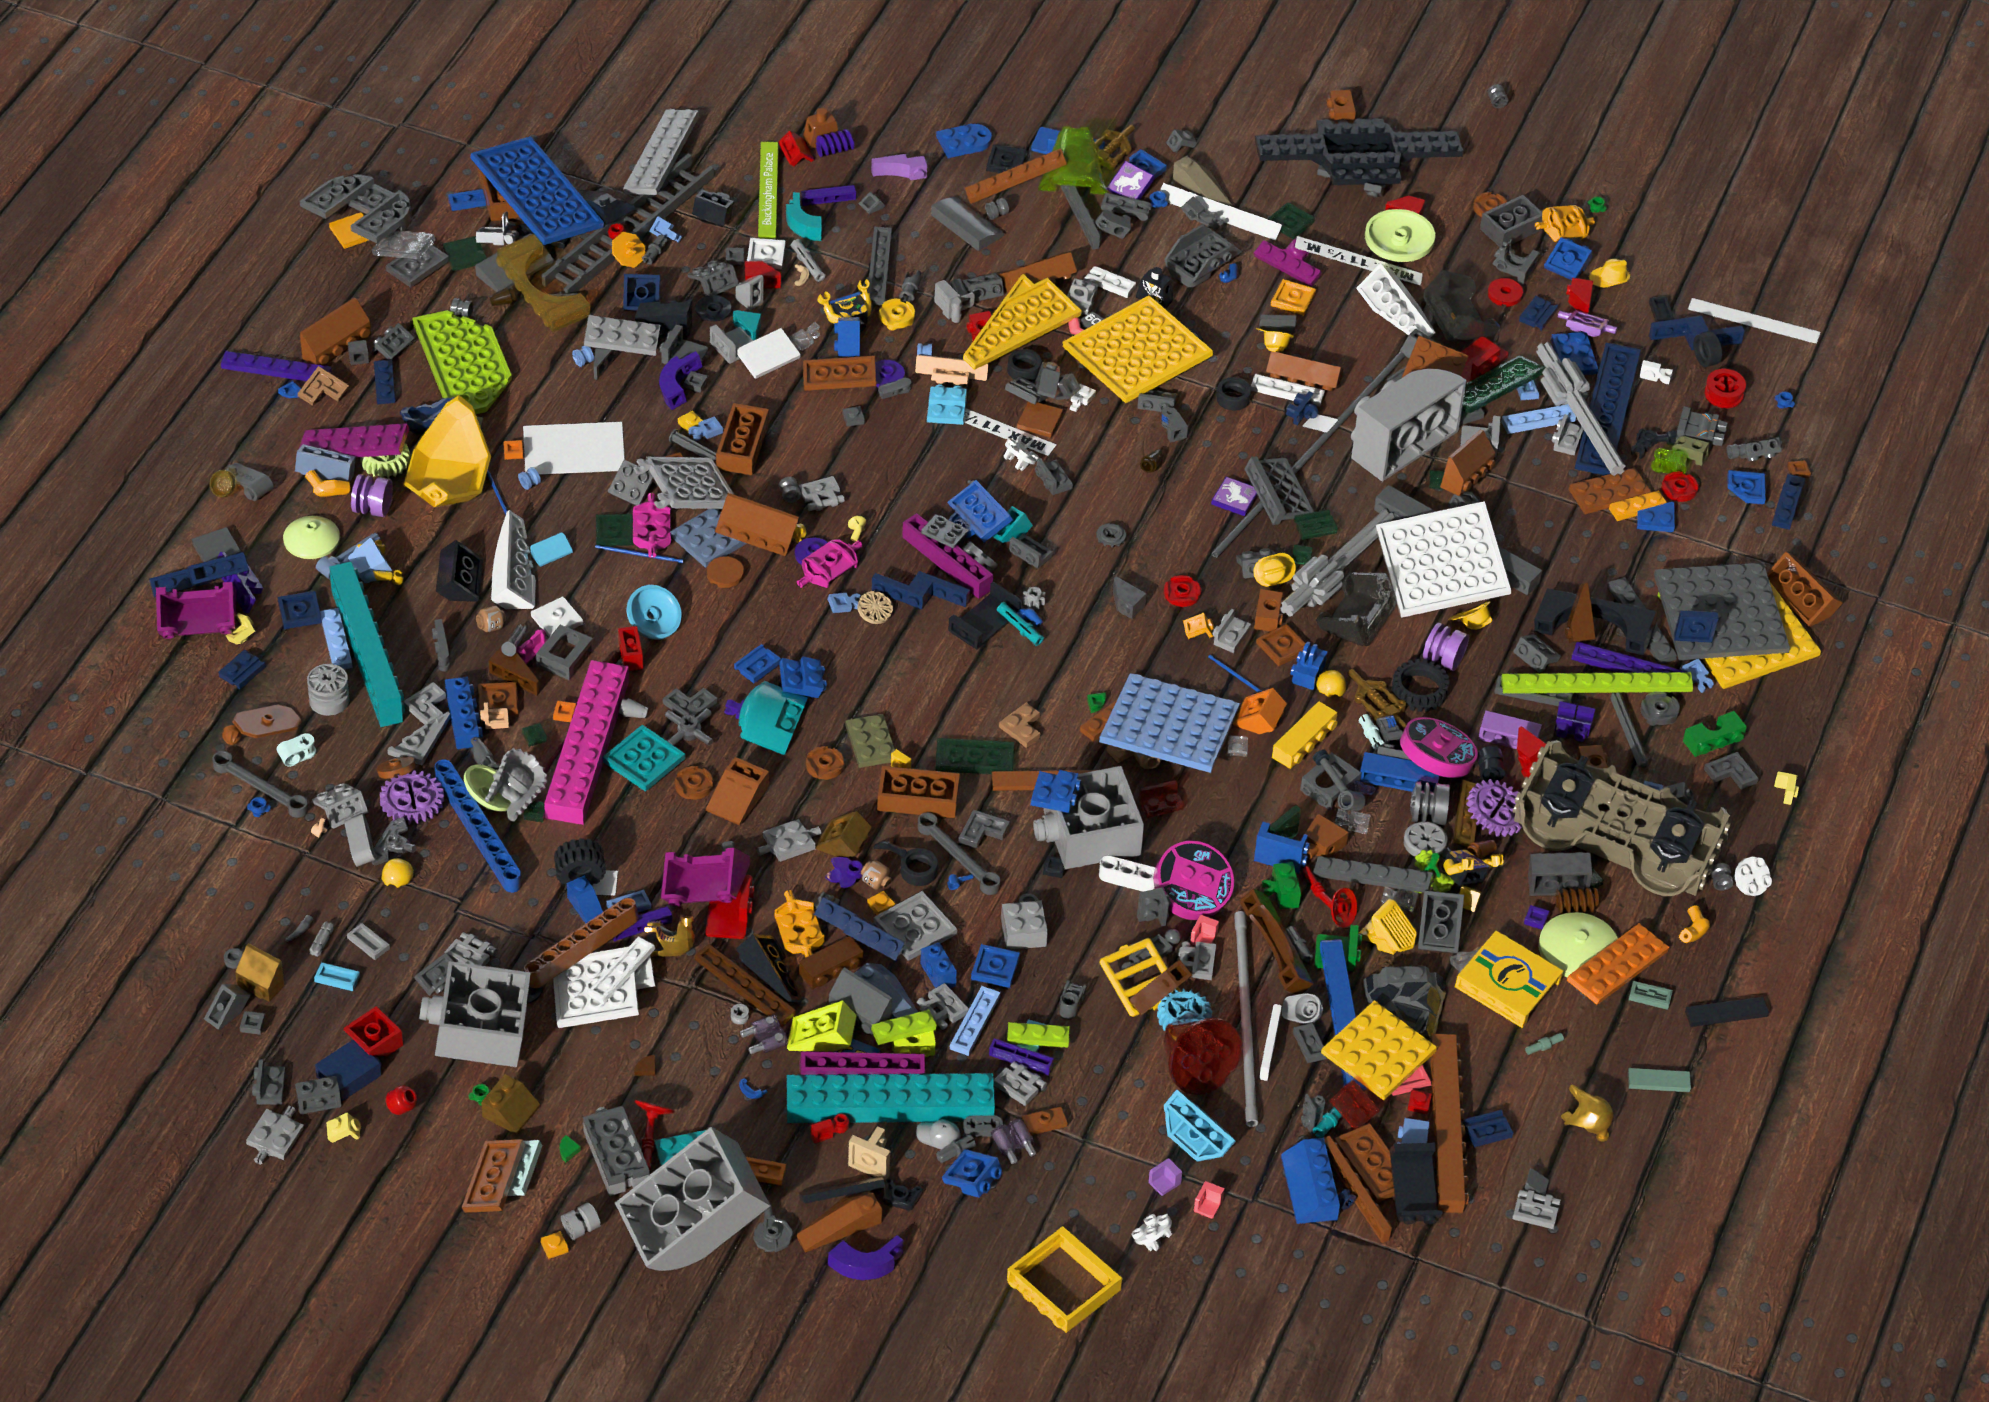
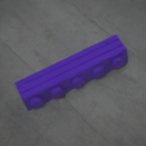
M854 185L801 191L802 206L856 200Z
M668 906L638 915V921L612 938L615 942L645 932L648 921H661L663 925L672 923V914Z
M995 1038L989 1048V1056L1010 1063L1015 1061L1019 1065L1023 1064L1028 1069L1049 1075L1053 1067L1054 1058Z

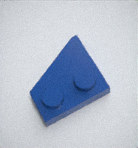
M1674 502L1637 512V529L1674 532Z

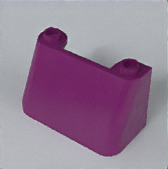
M223 582V588L221 589L219 586H215L214 590L178 592L177 589H174L172 593L167 592L166 587L156 588L157 631L159 635L165 639H171L174 636L219 632L221 634H231L236 627L235 615L237 606V591L233 582Z
M726 848L722 855L699 857L684 854V856L679 858L675 852L665 853L661 899L667 901L668 905L680 906V903L709 901L731 903L732 900L737 898L750 866L751 857L736 848Z

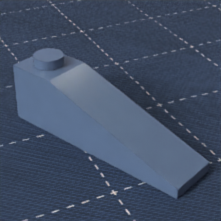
M867 963L854 973L892 997V1019L918 1013L897 977L883 965Z

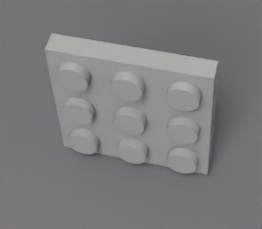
M923 891L873 918L874 924L879 929L906 942L901 953L908 961L920 955L922 948L938 942L942 943L957 935V928Z

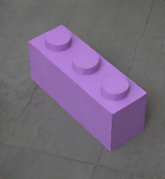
M1485 711L1478 740L1517 749L1518 728L1522 726L1539 738L1542 724Z

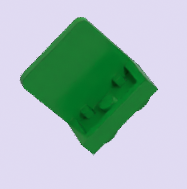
M1350 926L1349 937L1317 935L1315 967L1323 968L1320 941L1341 939L1347 971L1354 972L1356 961L1360 962L1361 950L1357 949V946H1361L1362 934H1358L1359 926Z

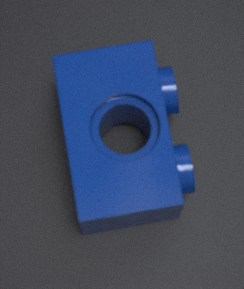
M938 942L922 948L920 964L933 986L937 988L945 983L949 988L955 987L957 971L941 944Z

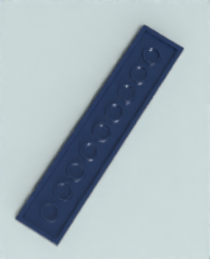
M1606 343L1590 409L1617 451L1641 350ZM1584 431L1575 469L1600 475L1611 474Z

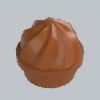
M235 725L225 727L222 733L224 741L229 745L239 743L242 733Z

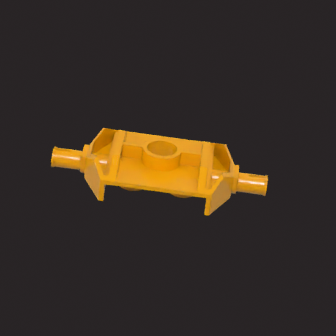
M1576 205L1547 207L1542 211V222H1536L1535 227L1537 230L1545 229L1554 242H1557L1561 237H1581L1580 239L1583 240L1588 236L1589 225H1594L1595 220L1594 218H1586L1582 208Z
M789 890V893L788 891L784 893L787 902L774 910V917L785 950L792 954L802 953L806 958L812 955V951L819 949L824 943V934L822 935L817 918L814 915V903L795 900L793 892ZM800 928L804 931L801 933H797L794 930Z

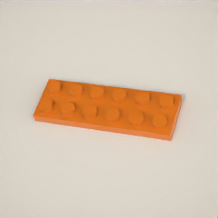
M1638 923L1568 976L1567 981L1598 1005L1666 954L1669 946Z

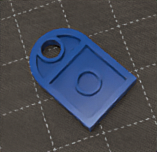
M968 124L936 131V137L947 158L983 151L991 144L992 135L990 130L980 124Z

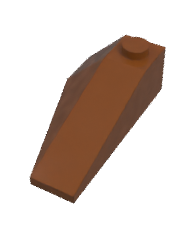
M864 1191L843 1197L797 1233L796 1237L806 1253L880 1224L882 1208L872 1192Z

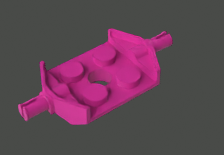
M651 493L648 494V502L633 507V543L639 548L647 549L650 558L652 554L653 558L656 557L657 549H664L671 543V508L667 506L662 509L657 508L654 504L656 497L654 493H652V499ZM653 528L655 531H649L648 529Z
M840 539L831 540L802 560V568L805 576L797 581L798 586L802 588L811 582L812 584L828 588L830 581L854 565L857 568L858 560L855 551L862 547V543L857 540L850 545ZM826 558H833L834 561H827Z

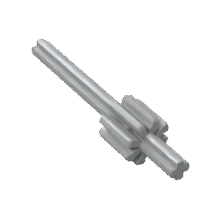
M1546 342L1544 345L1542 343L1539 344L1536 352L1546 367L1542 372L1544 377L1541 379V383L1555 406L1567 404L1570 406L1611 475L1615 476L1617 473L1621 475L1625 471V464L1585 401L1589 396L1587 391L1590 389V385L1575 362H1571L1569 358H1564L1561 362L1549 342Z
M1386 509L1382 510L1329 560L1326 555H1320L1318 558L1313 557L1293 575L1295 582L1291 586L1294 592L1281 603L1280 610L1282 613L1292 616L1307 602L1310 607H1315L1317 604L1323 605L1342 587L1343 583L1340 580L1344 578V573L1341 570L1378 537L1377 524L1393 521L1395 518L1393 513H1388Z

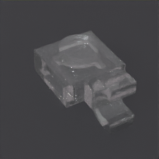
M814 322L808 327L807 331L801 329L788 338L796 349L801 352L814 343V338L820 336V333L817 331L820 326Z
M1338 809L1335 824L1347 825L1349 831L1367 834L1370 814L1351 811V814L1348 815L1345 810Z
M1385 887L1381 902L1385 903L1388 899H1393L1401 909L1413 912L1418 893L1399 889L1397 892Z

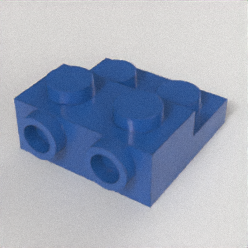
M1561 237L1545 262L1544 268L1570 280L1578 278L1592 259V251L1584 245L1575 244L1571 239Z
M802 657L800 661L781 659L779 665L782 690L784 692L819 698L821 692L825 691L827 684L826 680L822 678L825 667L821 665L820 660Z
M1059 770L1058 775L1039 771L1031 798V806L1069 813L1071 805L1075 806L1077 794H1075V791L1080 790L1081 780L1078 779V773Z
M964 1149L942 1176L945 1184L961 1187L963 1194L980 1198L983 1193L989 1192L993 1180L1001 1177L1002 1168L997 1157Z

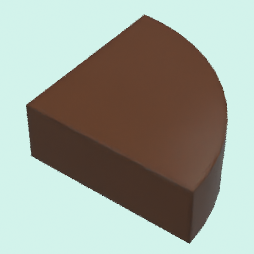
M655 1055L642 1058L635 1066L634 1076H655Z

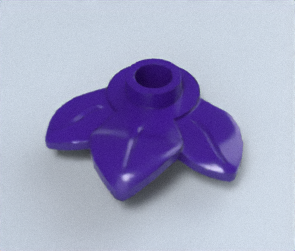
M846 857L831 858V862L835 869L825 875V878L830 882H840L841 888L851 887L855 884L856 879L862 877L863 865L859 861H851Z

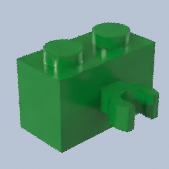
M1293 862L1273 864L1271 880H1263L1261 884L1262 888L1268 887L1264 889V894L1271 896L1275 893L1279 909L1298 908L1301 891Z

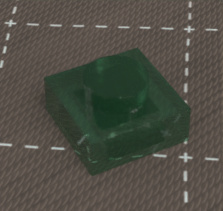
M1430 470L1429 489H1443L1440 486L1445 471Z
M1294 545L1292 555L1294 562L1305 565L1311 560L1313 547Z
M540 723L522 728V734L529 747L547 742V736Z
M532 801L524 811V820L543 822L545 802Z

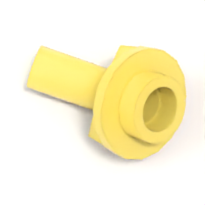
M854 516L848 522L849 528L854 530L850 538L854 542L859 539L861 532L865 530L866 519L863 516Z

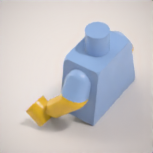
M369 538L363 544H358L353 553L349 555V561L352 562L354 569H358L359 577L364 583L391 581V579L396 585L403 583L404 578L400 570H395L393 574L391 573L392 569L383 556L385 545H382L381 540L374 542L372 538Z

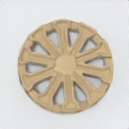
M870 591L861 596L857 609L865 621L872 624H882L890 618L893 605L884 594Z

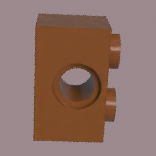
M1330 91V97L1327 98V108H1330V119H1355L1356 112L1351 91Z
M1260 589L1254 629L1273 631L1277 629L1278 625H1282L1283 614H1280V607L1284 601L1282 600L1283 592Z

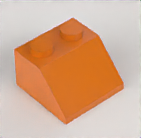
M1274 688L1248 696L1243 701L1233 721V725L1257 734L1272 732L1277 727V722L1283 715V710L1287 703Z

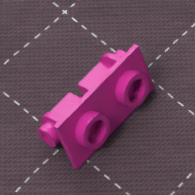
M543 629L536 630L529 640L517 647L516 653H518L525 664L536 656V653L547 641L545 639L546 632Z

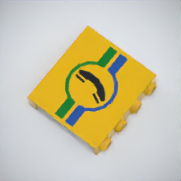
M1495 931L1458 974L1455 988L1523 1028L1527 1023L1529 1013L1554 983L1560 984L1563 970L1529 951L1523 945L1511 940L1506 935Z

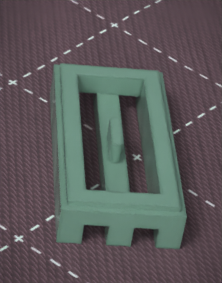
M1633 981L1629 1000L1668 1010L1673 990Z

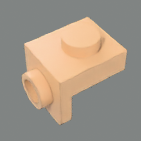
M488 702L484 703V710H480L481 722L485 721V729L509 728L508 709H488Z

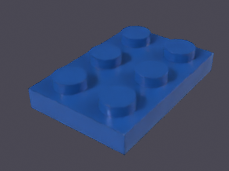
M1587 332L1552 334V345L1561 362L1564 358H1569L1571 362H1575L1583 375L1598 373L1597 363Z

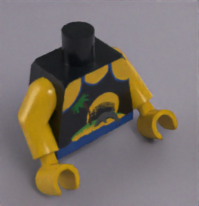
M867 279L865 280L866 287L861 285V281L858 283V289L862 291V294L857 292L833 301H829L830 294L828 292L824 293L825 299L822 298L821 294L818 296L817 300L820 304L824 305L823 309L831 323H838V317H859L860 332L865 330L872 308L870 293H867L869 287Z
M1447 847L1441 853V857L1445 859L1442 870L1459 886L1483 883L1489 868L1503 864L1502 854L1491 855V861L1490 859L1480 860L1467 850L1452 851Z

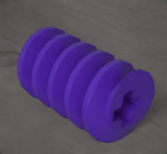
M844 129L842 132H831L829 135H819L816 138V149L820 157H822V152L828 156L829 150L832 154H835V149L841 153L842 147L845 151H848V146L852 150L855 148L852 135L847 129Z

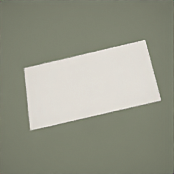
M622 422L523 426L525 472L530 467L535 468L539 474L618 471L624 460Z

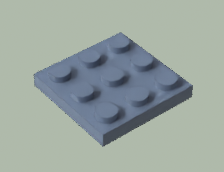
M708 509L670 531L671 538L705 568L713 559L725 557L747 544L715 532L721 514L718 509Z

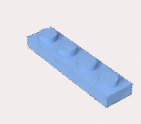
M1567 404L1502 416L1501 422L1507 434L1557 425L1558 421L1563 419L1564 414L1568 415L1567 422H1575L1576 416Z
M334 608L320 611L331 663L343 669L353 668L339 609Z
M981 986L950 1044V1050L967 1056L970 1055L1000 998V992Z

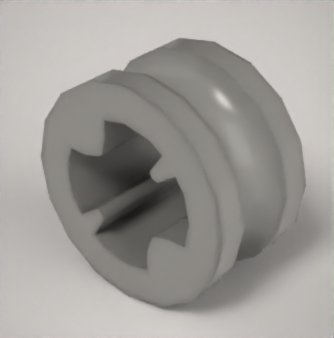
M736 1004L731 1008V1020L735 1024H744L748 1021L749 1009L746 1005Z

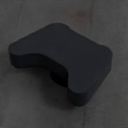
M886 1179L883 1203L908 1211L912 1210L922 1196V1188L916 1186L908 1190L905 1186H895L891 1179Z

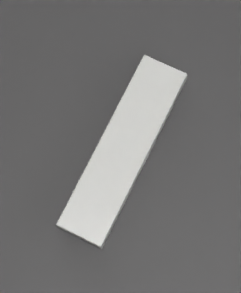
M1255 374L1251 384V391L1293 401L1297 393L1306 396L1310 391L1314 393L1311 402L1318 407L1321 405L1325 390Z
M638 936L587 991L588 995L605 1004L655 950L654 944Z
M1273 1005L1261 1065L1260 1080L1268 1081L1282 1005Z

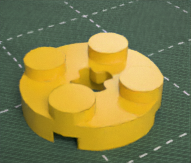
M890 299L885 301L879 310V318L889 330L904 328L914 323L915 309L908 301L904 303L901 302V299Z

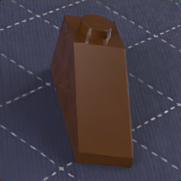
M1588 583L1579 586L1567 622V628H1565V636L1569 639V643L1596 639Z
M500 647L489 659V673L507 682H517L518 687L538 696L539 680L518 653H515L513 656H506L502 653Z

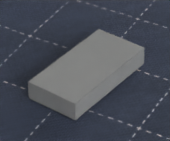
M363 923L347 934V938L374 960L390 949V945Z

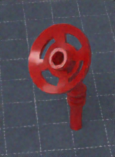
M1308 866L1304 867L1302 871L1311 885L1310 889L1315 897L1321 899L1331 909V915L1335 924L1339 927L1350 926L1357 913V900L1353 891L1349 888H1340L1331 899L1325 893L1324 887L1321 882L1317 881ZM1341 893H1345L1348 897L1344 899L1343 897H1340ZM1336 916L1341 917L1343 922H1339Z
M635 1100L639 1107L647 1111L646 1116L648 1117L645 1138L642 1140V1152L650 1171L652 1153L654 1152L653 1133L655 1119H658L659 1115L673 1114L675 1110Z

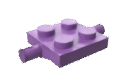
M1560 310L1558 313V318L1566 319V326L1576 332H1587L1589 336L1593 337L1600 336L1605 331L1613 334L1617 332L1618 327L1608 325L1609 320L1577 310L1573 313Z

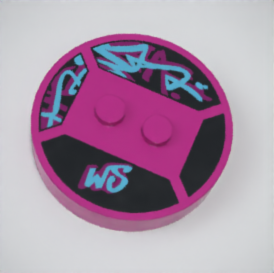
M1420 717L1412 719L1407 723L1400 738L1401 748L1409 759L1421 768L1443 777L1459 778L1467 775L1478 756L1475 744L1465 733L1451 724L1434 718Z
M1184 841L1173 845L1163 854L1154 870V888L1163 887L1165 895H1169L1171 902L1168 910L1185 919L1198 920L1200 915L1208 918L1214 916L1224 907L1233 892L1234 876L1229 862L1216 848L1203 842Z

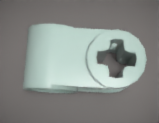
M305 733L280 743L277 746V752L285 766L291 767L299 762L313 758L316 755L314 737Z

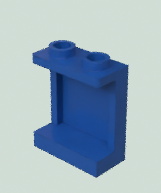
M1262 822L1257 834L1254 861L1270 866L1293 862L1295 872L1299 874L1302 866L1305 867L1308 860L1307 853L1310 847V843L1307 842L1308 835L1304 834L1301 841H1296L1269 833L1270 823Z

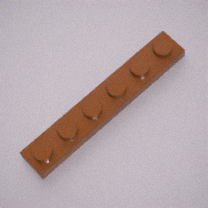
M1060 148L965 187L970 204L1067 165Z
M1330 1136L1325 1137L1324 1141L1330 1166L1344 1187L1356 1196V1205L1381 1243L1389 1241L1392 1231L1390 1221L1384 1218L1379 1205L1374 1203L1369 1190L1364 1188L1359 1175L1354 1173L1349 1160L1346 1157L1344 1158L1340 1152L1339 1145Z

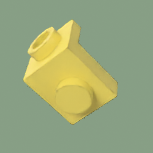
M238 613L235 616L240 625L231 634L226 635L229 642L235 644L245 642L248 639L247 637L255 632L250 617Z
M1777 772L1774 786L1786 789L1784 803L1791 805L1793 797L1797 798L1799 786H1795L1797 775Z
M348 1113L326 1122L328 1140L332 1143L348 1135H351L356 1140L360 1138V1122Z

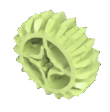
M404 444L401 455L360 457V462L363 469L368 474H373V477L380 476L382 478L387 476L389 479L390 476L396 477L397 473L402 474L403 470H407L410 462V451L407 444Z

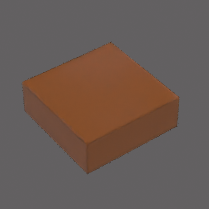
M1806 460L1788 462L1787 467L1791 475L1810 478L1811 472Z

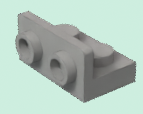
M1564 414L1563 419L1558 421L1556 428L1558 432L1553 434L1554 450L1575 456L1584 429L1580 425L1567 422L1568 415Z
M1231 609L1228 614H1224L1221 624L1216 626L1213 631L1214 645L1232 653L1236 651L1251 629L1250 623L1234 617V609Z

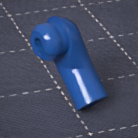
M1230 264L1229 272L1224 271V274L1222 272L1219 274L1220 280L1223 283H1228L1236 279L1238 266Z

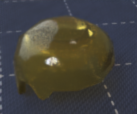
M218 470L210 479V489L217 497H229L237 489V479L228 470Z

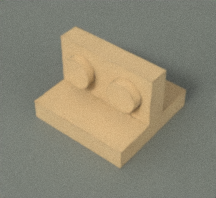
M877 1126L868 1141L853 1135L849 1140L848 1166L874 1177L880 1176L885 1181L889 1177L890 1151L884 1148L886 1144L885 1129Z

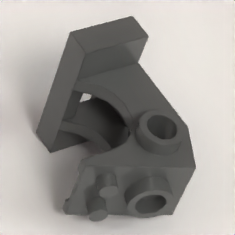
M1512 239L1508 243L1504 241L1502 244L1504 248L1502 246L1499 247L1494 254L1496 258L1492 264L1498 270L1518 277L1517 282L1523 286L1537 266L1539 252L1532 250L1527 257H1519L1515 255V251L1511 248Z

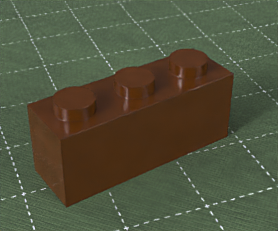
M848 936L799 961V974L813 990L838 978L844 967L849 971L860 967L863 964V951L852 937Z

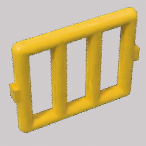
M1150 938L1130 946L1127 944L1121 946L1119 951L1105 956L1099 961L1131 1017L1137 1016L1139 1013L1130 1003L1129 997L1137 994L1158 976L1127 990L1123 989L1119 980L1155 964L1161 974L1168 969ZM1143 948H1147L1152 956L1117 973H1114L1109 964ZM1159 1001L1156 1005L1152 1007L1153 1010L1158 1009V1005L1161 1001Z

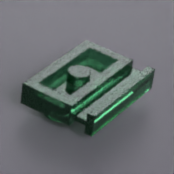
M1330 510L1294 516V523H1296L1302 540L1337 534L1338 528L1332 515H1330Z

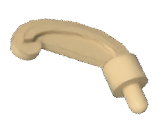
M796 264L795 267L801 272L799 281H795V285L801 286L808 280L809 270L803 265L799 266Z

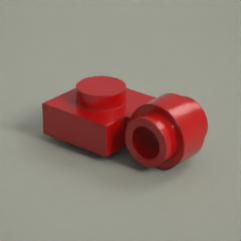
M837 1114L833 1118V1123L831 1119L812 1124L811 1138L813 1143L833 1138V1133L835 1132L845 1133L849 1128L848 1117L844 1114Z

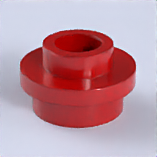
M619 223L612 224L608 229V235L612 239H615L622 232H626L623 225Z

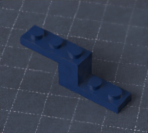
M1697 316L1651 323L1649 337L1651 340L1685 336L1691 350H1694L1693 342L1698 334L1713 332L1718 337L1721 346L1742 343L1745 330L1743 326L1708 330L1703 317Z
M1787 474L1772 526L1790 530L1805 478Z
M242 552L191 565L181 571L149 578L153 596L156 597V588L166 587L167 592L173 593L174 589L182 591L209 584L212 580L247 572L249 568L245 554Z
M921 571L917 573L910 585L877 573L872 577V591L880 592L887 597L919 609L924 608L932 595L963 607H967L969 604V589Z
M825 897L822 898L814 913L815 916L843 930V933L895 961L898 960L906 942L876 927V924Z

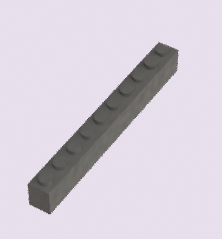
M1389 485L1376 496L1374 510L1378 513L1384 509L1388 513L1392 512L1395 517L1393 521L1436 512ZM1498 546L1509 585L1529 595L1540 583L1542 570Z

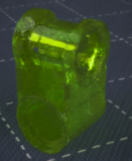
M1663 448L1655 450V459L1651 463L1652 470L1658 473L1680 471L1684 474L1686 472V453Z

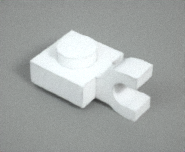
M1643 360L1640 378L1656 382L1660 378L1663 383L1669 384L1673 370L1660 368L1661 364Z
M1079 384L1081 389L1071 397L1073 404L1070 406V410L1077 412L1082 404L1087 406L1095 397L1096 390Z

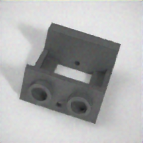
M560 624L536 653L537 667L570 680L574 676L573 667L586 651L593 652V638ZM560 639L575 645L565 659L550 653Z
M1331 752L1329 754V763L1347 788L1352 787L1356 789L1360 785L1361 772ZM1316 765L1302 777L1300 790L1317 801L1321 806L1331 810L1333 801L1341 792L1335 784L1330 788H1322L1316 784L1315 780L1326 771L1322 765Z

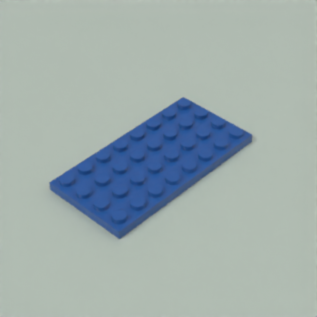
M531 136L471 153L470 158L543 245L603 228L604 222Z

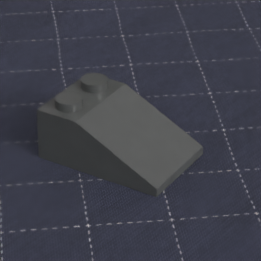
M1424 891L1418 944L1419 950L1458 954L1464 895Z

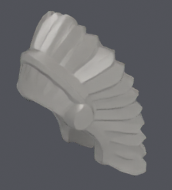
M511 749L503 756L499 769L494 773V781L489 788L485 801L488 803L490 800H493L497 793H500L511 802L506 811L508 819L515 821L518 815H521L527 806L532 803L533 799L541 793V790L546 788L547 774L544 773V767L540 765V762L536 760L534 755L523 752L521 749Z

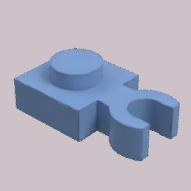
M715 417L698 422V427L693 426L689 428V435L694 434V441L700 440L703 436L708 439L723 433V427Z
M847 593L829 594L828 602L833 613L851 612L852 608L857 609L860 594H853L851 597H848Z
M1699 659L1683 665L1681 670L1691 672L1692 682L1698 683V690L1701 693L1706 689L1703 684H1706L1710 689L1713 687V681L1707 678L1709 672Z

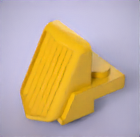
M1388 899L1372 916L1369 923L1359 932V934H1362V940L1375 943L1378 950L1393 955L1397 951L1403 952L1414 948L1417 937L1416 928H1414L1393 899Z

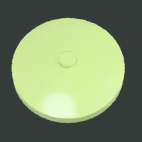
M1403 209L1382 211L1368 221L1365 230V240L1368 247L1380 257L1391 261L1409 262L1423 258L1432 250L1435 241V231L1432 224L1420 214Z
M1576 912L1565 913L1554 917L1543 927L1539 939V951L1544 960L1558 966L1559 969L1563 970V976L1568 977L1618 938L1607 923L1595 916Z

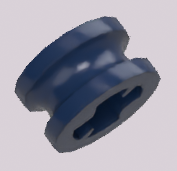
M1349 1189L1343 1190L1338 1195L1341 1208L1343 1210L1348 1209L1356 1200V1196L1351 1194Z

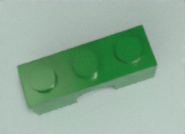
M1732 711L1718 717L1716 731L1707 729L1703 723L1686 728L1683 742L1696 757L1707 754L1715 749L1723 748L1734 742H1740L1744 739L1747 726L1736 712Z

